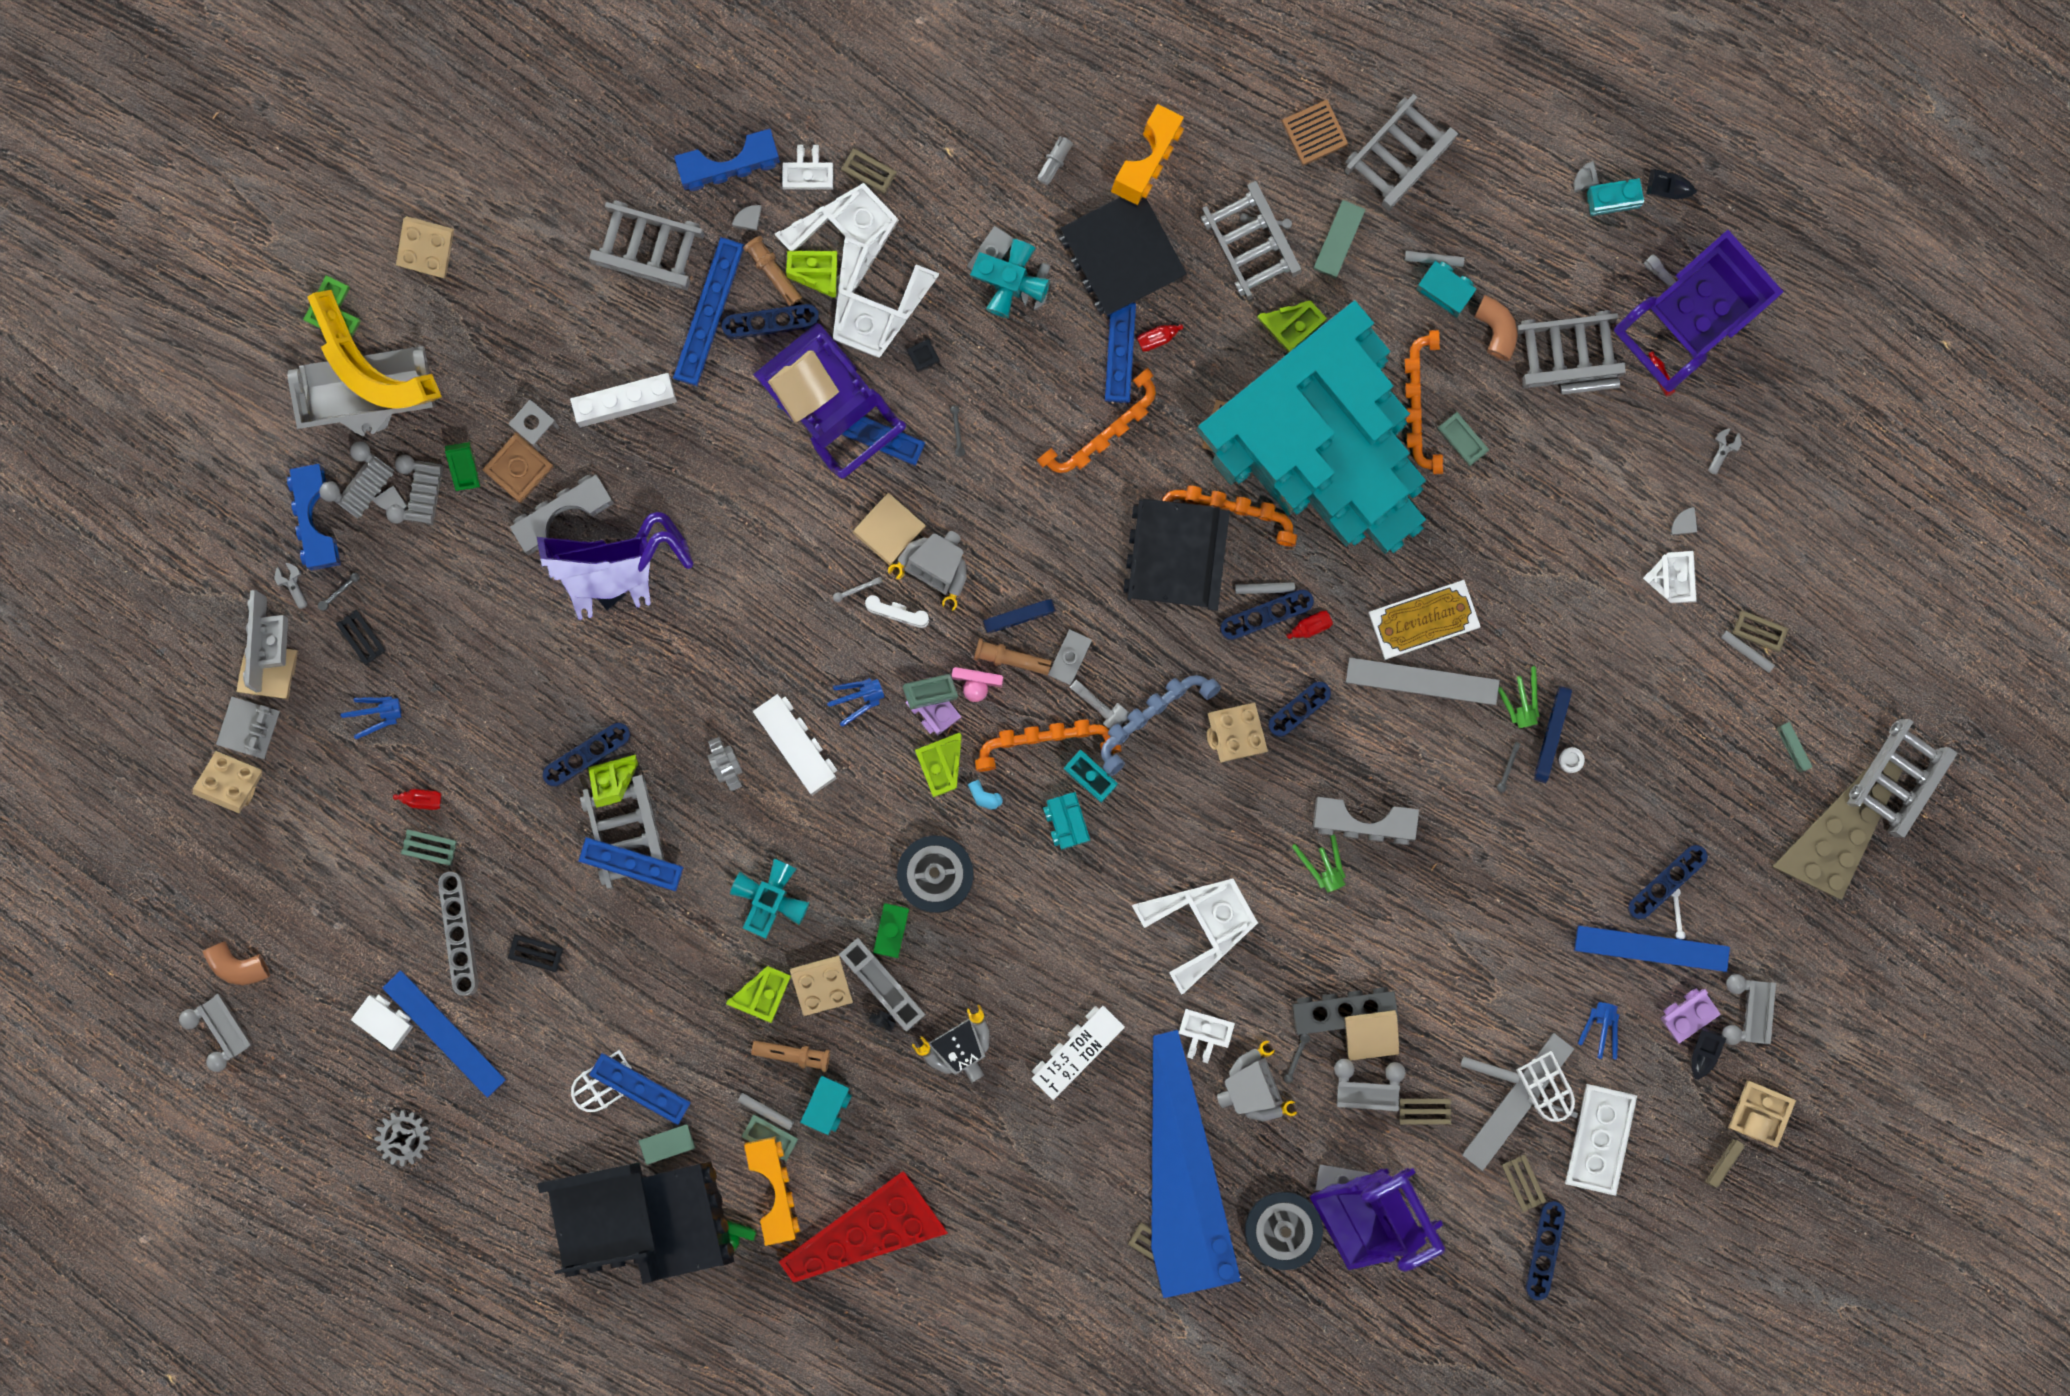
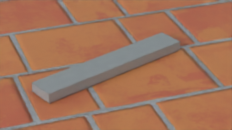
M1349 657L1345 683L1495 706L1500 680Z
M1553 1033L1534 1059L1552 1051L1561 1068L1574 1048ZM1550 1056L1543 1058L1550 1074L1557 1071ZM1540 1061L1531 1065L1539 1080L1545 1077L1546 1073ZM1527 1067L1523 1075L1528 1085L1534 1083V1079ZM1521 1078L1519 1084H1514L1462 1153L1464 1158L1481 1171L1485 1169L1532 1106L1528 1101L1530 1096ZM1549 1080L1542 1083L1543 1089L1548 1085ZM1538 1086L1531 1089L1533 1095L1539 1097L1541 1092Z

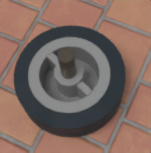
M927 836L916 840L906 848L898 863L897 881L902 894L909 903L925 912L941 913L957 907L968 896L973 884L974 871L968 853L959 843L944 836Z
M1275 1192L1261 1198L1249 1211L1245 1222V1238L1250 1251L1260 1262L1273 1269L1292 1270L1305 1265L1316 1255L1323 1238V1225L1318 1211L1308 1200L1290 1192Z

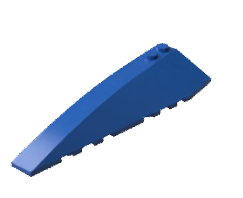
M1178 1030L1153 1036L1151 1250L1163 1298L1241 1281L1199 1107Z

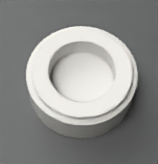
M1573 747L1563 750L1558 757V764L1566 773L1579 771L1585 762L1583 753Z

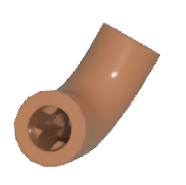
M1484 295L1474 318L1485 322L1492 329L1493 336L1487 352L1500 360L1510 361L1518 338L1516 321L1508 308L1497 300Z
M226 941L202 951L215 975L227 983L244 986L270 977L267 964L260 954L246 960H238L231 954Z

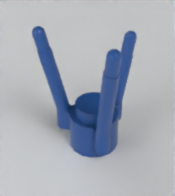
M869 678L860 682L833 686V690L861 688H859V692L828 702L827 705L829 707L862 697L864 702L869 701V703L841 721L840 726H845L870 708L879 705V699L885 698L878 679L871 681Z
M392 696L385 698L356 697L353 699L354 702L382 704H378L376 708L350 711L340 715L341 718L380 713L381 719L386 718L385 721L355 734V739H359L388 725L397 724L396 719L402 718L399 699H392Z
M1598 1002L1597 1009L1592 1008L1590 1018L1578 1044H1583L1595 1018H1597L1596 1023L1603 1025L1598 1059L1603 1057L1608 1026L1612 1025V1058L1616 1060L1618 1057V1020L1620 1014H1617L1618 1006Z

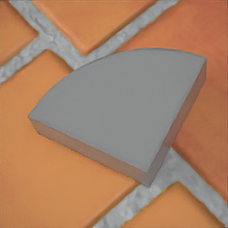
M1594 161L1585 164L1577 173L1573 185L1574 192L1589 189L1590 186L1600 185Z
M752 205L742 209L735 216L732 227L757 231L762 206Z
M394 486L374 499V502L385 510L393 504L400 505L405 509L408 508Z
M1695 507L1684 510L1676 517L1671 527V535L1697 533Z

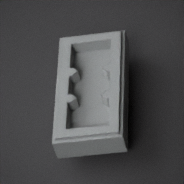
M994 226L966 266L967 269L972 271L979 252L1003 260L1010 250L1014 238Z
M1069 629L1048 676L1071 686L1092 640Z
M1319 1164L1315 1190L1321 1191L1332 1184H1346L1357 1177L1370 1175V1173Z

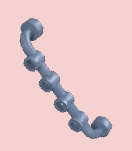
M1198 675L1189 676L1181 682L1177 678L1172 679L1166 685L1168 692L1160 697L1158 693L1153 694L1146 702L1149 706L1146 710L1141 712L1138 708L1134 709L1127 717L1130 721L1122 728L1120 724H1115L1108 731L1110 738L1103 744L1101 749V756L1105 762L1103 769L1109 776L1117 774L1124 767L1125 762L1118 755L1112 756L1111 750L1116 745L1124 743L1135 730L1143 728L1154 715L1162 713L1173 700L1181 698L1191 686H1200L1199 693L1206 700H1210L1220 691L1221 685L1215 679L1207 680Z

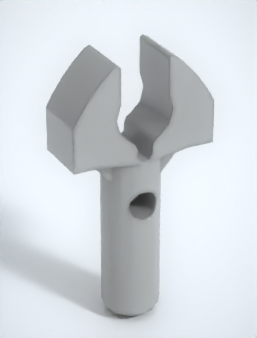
M1042 263L1036 278L1046 279L1050 266ZM1022 292V302L1024 307H1026L1030 296ZM1047 296L1045 297L1043 303L1036 301L1034 310H1037L1041 308L1043 305H1045Z
M1730 428L1718 433L1714 440L1718 443L1719 449L1708 468L1711 474L1718 473L1728 452L1734 451L1737 453L1742 445L1741 437L1738 433L1733 443L1726 446L1725 438Z
M286 563L291 572L290 580L283 577L280 568L277 567L274 577L279 587L282 585L287 586L299 609L305 608L307 602L297 584L298 577L302 576L299 568Z

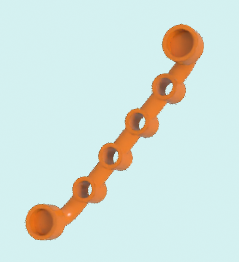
M1429 330V335L1419 337L1413 342L1410 348V358H1405V374L1410 373V383H1405L1406 398H1411V408H1406L1410 413L1406 421L1412 423V433H1407V448H1412L1413 458L1419 466L1424 469H1433V474H1443V454H1433V459H1426L1422 453L1420 350L1427 345H1430V350H1440L1439 330Z
M1147 368L1132 380L1138 388L1142 385L1145 387V396L1065 463L1057 462L1055 458L1058 455L1052 448L1036 461L1042 468L1047 465L1051 470L1058 473H1067L1076 466L1081 470L1091 461L1088 457L1095 450L1100 454L1111 445L1108 440L1113 435L1119 438L1130 429L1127 425L1135 418L1138 422L1149 413L1146 408L1154 401L1156 395L1155 385L1151 380L1154 376L1153 373Z
M1188 486L1187 491L1172 490L1162 498V501L1172 502L1177 499L1189 504L1230 508V511L1237 515H1249L1258 517L1263 521L1279 522L1283 526V531H1278L1276 543L1287 547L1296 546L1298 536L1293 533L1291 520L1287 515L1275 511L1276 506L1274 504L1262 502L1260 508L1250 506L1251 500L1245 497H1237L1236 502L1226 500L1227 495L1219 491H1212L1211 496L1202 495V489L1197 486Z
M1085 719L1075 721V727L1064 728V723H1055L1049 725L1050 731L1039 732V727L1037 726L1025 728L1024 734L1014 735V730L1000 731L999 738L988 740L983 744L979 759L975 760V768L977 772L996 769L995 758L989 757L991 750L995 748H1010L1023 744L1032 745L1044 741H1061L1073 737L1083 738L1095 734L1101 735L1106 742L1110 738L1108 735L1109 729L1103 725H1090L1089 720ZM1105 742L1100 743L1101 749ZM1116 745L1111 750V754L1121 752V745Z

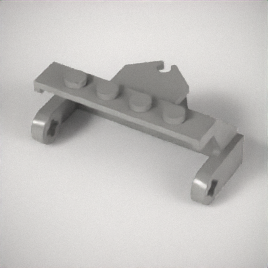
M424 346L363 355L365 360L378 372L398 381H409L414 377L430 374ZM328 361L300 365L299 369L288 370L287 374L297 429L340 422L352 429L354 433L364 436L366 430L371 431V434H375L376 431L386 429L392 414L433 408L436 405L435 401L398 409L375 405L349 389L337 376Z

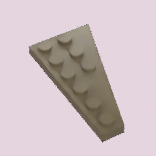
M1888 761L1881 773L1897 783L1902 769ZM1872 762L1786 853L1771 866L1772 868L1838 900L1843 899L1881 815L1864 803L1860 807L1846 804L1850 799L1849 793L1851 789L1860 783ZM1875 782L1868 794L1886 806L1892 792Z

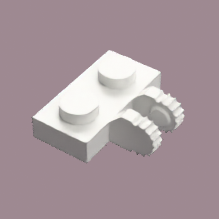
M803 145L797 146V163H783V189H833V163H819V145H813V163H804L805 148Z
M1185 1009L1178 1034L1192 1037L1187 1058L1193 1059V1056H1195L1199 1039L1208 1042L1202 1056V1062L1208 1063L1214 1044L1228 1048L1235 1023Z

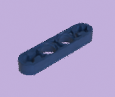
M803 304L733 314L723 320L722 330L728 338L740 339L809 329L818 323L819 313L813 305ZM806 310H809L810 314H815V317H811V322H806L804 318L797 319L799 324L794 325L795 319L792 312L797 311V317L805 315ZM785 313L790 317V322L787 326H779L776 323V318L779 314ZM755 317H761L765 320V326L760 330H755L751 327V322ZM747 318L748 332H745L744 327L736 328V333L726 329L731 325V321H735L736 325L744 324L742 319Z
M1298 590L1230 616L1221 624V635L1226 640H1237L1302 615L1312 608L1314 603L1313 596L1307 590ZM1299 595L1309 599L1306 603V608L1298 605L1293 607L1295 613H1290L1287 599H1290L1291 604L1298 601ZM1282 604L1286 609L1285 615L1280 618L1275 617L1271 611L1273 605ZM1252 613L1260 614L1262 617L1261 625L1257 627L1251 626L1248 622V616ZM1239 618H1244V625L1248 631L1244 632L1243 627L1236 629V635H1232L1231 632H1225V629L1228 627L1227 623L1231 622L1232 625H1237L1241 623Z
M1559 686L1534 773L1533 780L1545 784L1548 781L1572 694V689Z
M615 723L547 765L543 771L544 781L552 787L563 785L588 769V767L593 766L626 745L631 738L629 728L622 723ZM616 728H618L620 731L625 730V733L623 734L624 739L622 741H620L619 739H614L613 741H611V743L614 745L612 748H610L608 742L604 738H602L606 734L609 739L615 735L614 730ZM595 741H601L605 746L604 752L600 755H594L590 750L592 743ZM573 755H580L583 759V764L578 769H573L569 765V760ZM564 761L565 767L571 774L567 776L564 771L558 775L559 781L549 780L550 770H561L563 767L560 763Z
M1699 845L1687 848L1629 902L1628 913L1630 916L1637 920L1648 917L1706 863L1708 858L1706 850ZM1690 851L1694 853L1699 851L1701 853L1699 857L1701 862L1695 861L1688 867L1693 870L1689 872L1686 865L1681 863L1680 860L1683 858V861L1687 862L1692 857ZM1673 867H1680L1683 870L1684 876L1682 880L1674 881L1670 877V870ZM1654 884L1664 886L1665 895L1662 898H1655L1652 895L1651 889ZM1644 893H1646L1647 897L1652 902H1654L1655 905L1652 907V904L1648 903L1644 907V915L1641 912L1636 914L1634 912L1636 908L1634 903L1637 902L1638 904H1640L1644 900H1646L1647 898L1642 896Z
M1555 1201L1545 1203L1541 1209L1526 1281V1293L1536 1301H1541L1549 1295L1565 1219L1564 1207ZM1553 1206H1556V1211L1560 1212L1559 1217L1555 1216L1553 1219V1224H1558L1557 1230L1552 1227H1543L1544 1221L1546 1223L1550 1222V1215L1546 1214L1547 1209H1552ZM1545 1231L1554 1233L1555 1241L1552 1245L1546 1246L1542 1243L1541 1235ZM1541 1256H1546L1550 1261V1266L1545 1271H1540L1536 1267V1260ZM1534 1272L1540 1275H1548L1547 1280L1541 1278L1540 1285L1544 1287V1292H1539L1538 1296H1535V1291L1531 1290V1286L1536 1285L1538 1277H1533Z

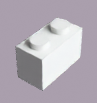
M379 994L377 997L369 995L351 1020L390 1050H396L414 1027L409 1022L411 1018L401 1010H398L397 1013L389 1007L391 1003Z

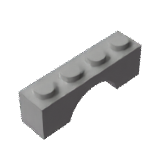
M597 475L583 477L578 481V486L571 490L566 488L556 495L557 498L550 503L544 501L534 508L536 511L528 516L523 514L513 521L514 525L510 526V529L528 556L539 550L537 537L549 538L551 523L560 513L570 509H579L589 513L591 516H595L614 504Z
M1317 797L1313 829H1318V834L1333 835V831L1343 832V837L1358 839L1359 835H1367L1370 841L1384 842V838L1394 839V844L1409 845V841L1416 840L1419 810L1394 806L1383 820L1368 824L1354 819L1348 813L1343 800Z
M859 938L839 954L906 1032L926 1016Z

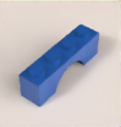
M771 129L746 135L745 145L741 153L734 159L726 162L712 161L706 158L698 149L674 156L683 188L690 191L700 190L704 187V184L711 182L714 184L724 183L728 181V177L735 175L745 177L752 174V171L756 169L770 170L776 167L777 163H780Z
M320 464L289 469L290 477H287L289 491L294 493L295 501L291 502L294 516H298L299 525L296 526V534L298 540H302L303 550H300L302 564L306 565L311 571L340 566L337 541L332 537L320 534L316 530L312 519L313 508L321 497L319 494L320 487L326 482L324 467Z

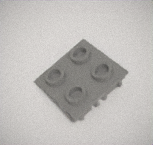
M231 697L216 745L265 760L280 711Z

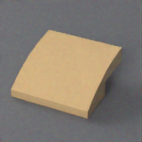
M807 351L794 364L785 366L768 381L793 422H798L839 392L814 351Z
M888 493L855 528L853 534L890 566L902 554L907 545L925 529L926 525Z
M286 649L285 666L263 669L261 692H254L244 684L243 673L246 665L244 652L236 692L289 699L291 679L295 673L298 650Z
M1395 1010L1345 1017L1348 1060L1399 1054L1398 1023Z

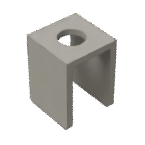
M531 400L524 405L508 424L514 432L538 452L541 448L536 442L552 425L557 430L560 428L554 419ZM531 415L539 419L538 427L533 430L527 429L524 425L525 419Z

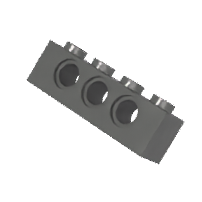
M1388 987L1374 988L1373 994L1363 995V990L1347 992L1348 997L1338 998L1337 994L1322 995L1323 1000L1315 1002L1312 1001V997L1297 999V1004L1292 1005L1295 1033L1300 1035L1346 1029L1345 1018L1339 1015L1338 1007L1342 1003H1346L1352 1010L1350 1016L1367 1014L1363 1009V1005L1367 1000H1372L1376 1003L1377 1009L1375 1013L1395 1010L1397 1022H1399L1395 991L1388 992ZM1318 1006L1323 1007L1326 1011V1018L1323 1021H1317L1313 1018V1010Z

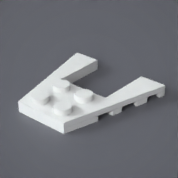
M864 183L836 198L830 204L815 210L809 216L792 223L791 226L774 234L790 251H796L826 221L830 220L845 237L869 245L851 293L855 292L899 221ZM840 275L837 277L836 300L838 299Z
M845 237L833 340L880 358L935 282L939 273L916 264L898 311L851 293L869 245Z
M1234 879L1132 905L1145 928L1189 904L1211 942L1212 949L1169 972L1181 995L1258 924Z

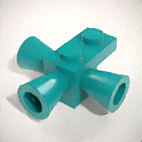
M1013 239L1009 262L981 252L978 253L970 276L994 285L997 290L986 307L988 312L1008 319L1013 296L1020 298L1022 292L1043 303L1050 286V279L1028 276L1027 270L1024 267L1036 249L1031 244Z
M774 859L768 883L762 881L760 885L742 872L738 873L730 895L753 900V906L743 929L767 939L778 912H781L796 924H801L810 902L786 897L787 892L782 890L797 868Z

